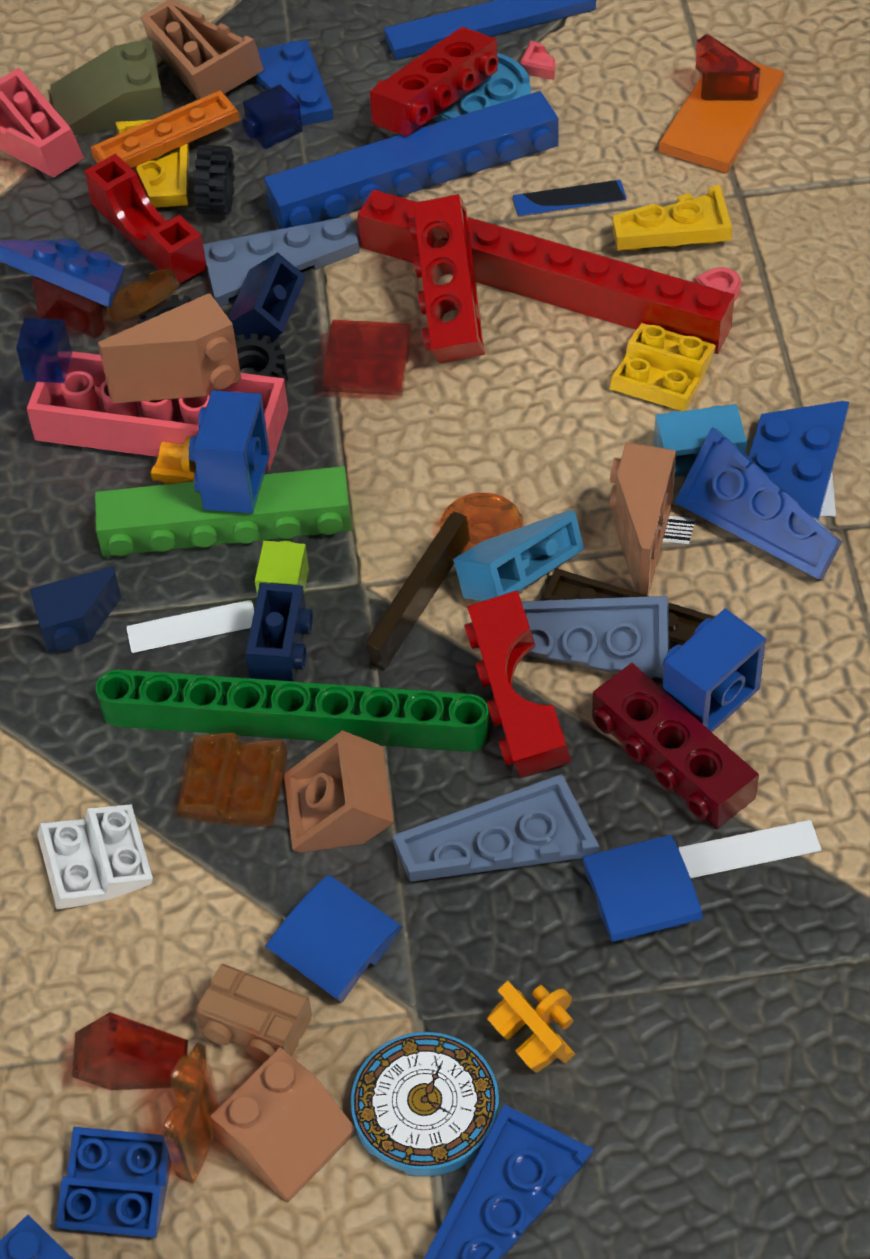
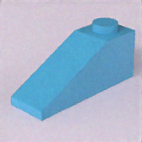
M568 510L490 538L454 558L453 561L463 598L485 601L516 590L520 591L583 551L584 545L575 511Z

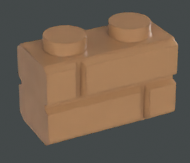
M220 964L211 980L210 987L206 989L196 1011L200 1028L208 1039L220 1045H228L230 1041L246 1047L248 1054L262 1062H265L279 1047L292 1056L312 1016L309 997L226 964Z

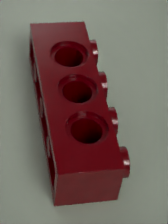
M632 662L593 691L592 718L596 726L605 734L611 733L622 743L626 753L634 761L643 762L653 771L658 782L666 790H674L685 800L689 810L698 819H706L718 830L756 799L759 773ZM635 718H641V719H645V720H643V721H637V720H634V719H635ZM665 746H674L676 749H668ZM697 774H705V775H708V776H710V777L701 778V777H698V776H696V775H697Z

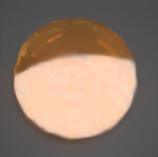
M161 269L151 272L147 276L149 280L140 283L138 280L132 281L119 289L113 298L112 306H105L111 319L120 321L133 317L168 298L180 285L173 270Z
M472 493L460 497L451 503L443 513L440 525L441 529L453 511L467 517L470 541L462 551L464 553L482 541L523 527V517L517 506L503 496L493 493Z

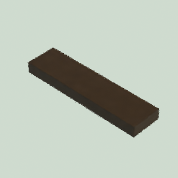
M455 511L449 515L367 639L366 646L372 666L385 671L453 567V559L461 555L470 541L466 516Z
M555 568L540 601L649 596ZM669 603V649L676 645L682 646L693 637L695 630L705 619H713L715 616Z

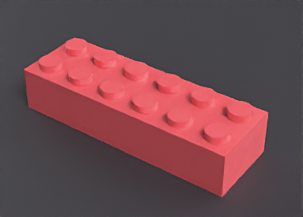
M50 348L26 409L36 441L158 457L162 441L184 444L188 435L197 436L199 431V412L201 407L207 406L210 395L205 397L113 403L110 399L101 355ZM240 373L241 381L218 391L262 394L270 451L266 472H270L289 411L284 378Z

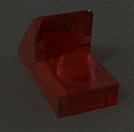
M708 33L697 40L695 69L702 74L701 99L706 101H753L758 97L759 67Z
M36 276L32 279L46 344H49L64 326L69 327L76 333H83L95 339L104 332L106 328L100 303Z

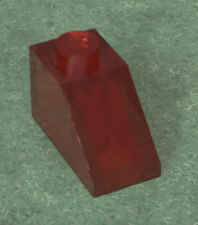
M109 1012L75 1032L72 1077L109 1090L181 1088L187 1082L188 1040Z

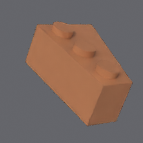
M168 0L140 16L148 39L152 40L153 50L198 100L219 90L225 94L264 71L253 38L247 35L243 38L231 33L228 26L222 23L217 26L208 22L203 14L174 0Z

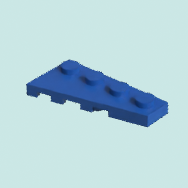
M711 427L674 503L809 575L823 580L842 541L717 428Z
M504 1104L424 1259H503L589 1161L594 1149Z

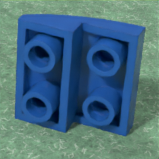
M672 835L582 856L584 872L595 893L599 915L612 942L634 938L638 935L677 927L703 919L693 883Z
M328 874L294 908L265 947L333 997L343 1002L370 963L375 966L378 964L403 926Z
M73 1127L67 1177L62 1176L55 1228L157 1238L167 1192L175 1137L170 1135Z

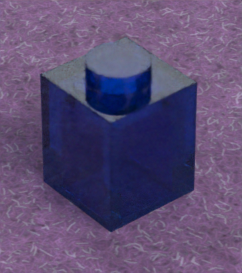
M281 84L243 102L245 118L242 120L244 130L251 139L255 138L265 149L303 132L300 104Z
M24 318L16 346L24 380L65 383L72 356L65 320Z

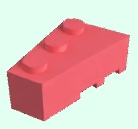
M18 67L0 79V150L54 178L83 160L84 156L72 129Z

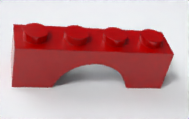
M116 153L84 170L91 204L175 286L207 269L202 235L180 214L169 221L166 220L148 199L137 173Z
M518 590L467 606L472 622L464 624L471 648H480L483 660L475 662L483 688L491 685L494 699L488 700L487 704L494 726L502 724L506 738L498 741L506 766L515 764L520 778L571 763L572 760L554 705L530 702L518 695L513 689V676L517 665L529 651L536 647Z

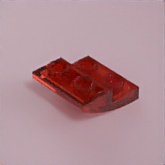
M332 320L325 358L323 390L327 392L403 396L406 364H408L411 324Z

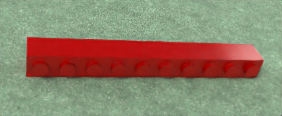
M373 190L357 214L360 248L414 263L413 255L419 254L418 241L413 242L409 219L415 218L413 203L416 202ZM468 217L477 283L637 330L641 323L647 325H657L667 331L684 336H694L704 342L716 345L715 354L719 353L732 328L735 294ZM439 239L435 242L433 248L443 247L449 239Z

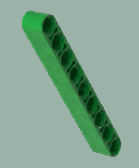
M120 669L104 673L96 682V694L102 716L107 723L117 727L323 742L329 741L343 730L381 746L472 752L483 748L490 737L487 703L478 695L467 693ZM421 719H430L428 721H420ZM465 722H475L473 724H464Z

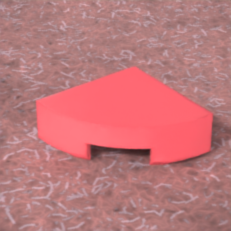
M530 41L519 64L523 66L528 75L554 80L555 59L546 51L544 45Z

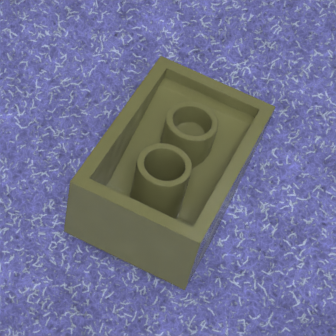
M152 40L115 45L50 85L54 109L72 129L74 136L116 129L115 122L153 120L165 114Z

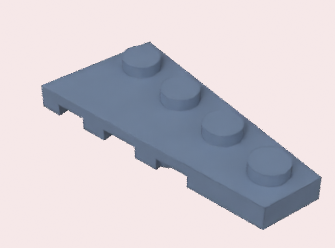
M351 216L203 244L213 296L220 307L229 304L228 298L239 294L251 268L277 252L299 271L308 267L317 270L359 253V243Z
M667 596L522 601L536 645L526 656L617 674L632 662L654 682L663 683V661L669 652V602Z
M563 774L392 835L393 845L410 882L583 858L582 856L599 853V845Z

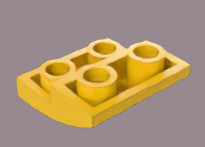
M641 323L627 343L626 356L611 376L610 389L672 409L686 411L706 374L716 345L704 342L694 336H684L667 331L657 325Z

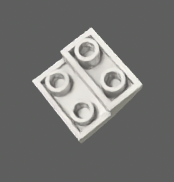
M132 804L88 808L85 819L40 823L37 835L56 909L83 906L109 900L152 884L153 877Z

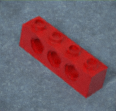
M465 27L457 29L370 90L372 124L406 137L498 71L497 39Z
M459 194L413 203L415 218L409 219V227L413 242L418 241L419 254L413 255L416 275L418 278H422L424 290L418 291V302L422 315L427 314L428 327L422 328L426 351H432L438 363L485 355L467 209ZM439 239H449L443 247L433 248V245ZM447 274L453 275L449 283L444 285L437 284L442 276ZM458 311L457 316L449 322L442 321L443 316L447 312Z

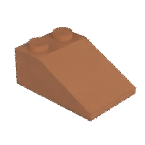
M210 293L98 342L108 391L113 403L205 397L210 395L212 390L225 389L241 381L233 324Z
M626 442L621 459H613L610 483H615L616 485H613L611 490L609 509L616 510L615 529L637 593L649 596L673 504L676 450Z

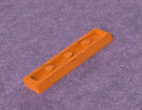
M219 90L91 146L92 157L99 163L116 153L130 168H133L239 121V113L224 93Z

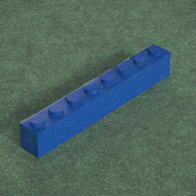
M537 91L419 128L407 137L397 135L264 177L267 204L280 229L325 221L361 209L373 190L400 197L559 146V118L542 92Z

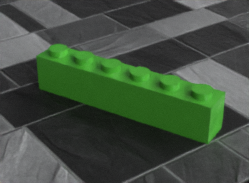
M345 466L265 474L253 514L203 510L201 493L195 491L194 482L95 492L96 533L102 557L113 555L125 556L152 551L165 552L172 549L210 547L212 545L240 542L251 543L253 541L279 538L291 539L298 536L318 534L331 535L338 532L352 531Z

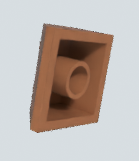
M342 730L284 773L293 851L301 853L364 844L394 823L384 750L381 745Z
M281 1047L210 1116L217 1142L287 1203L356 1133L354 1125L316 1076Z

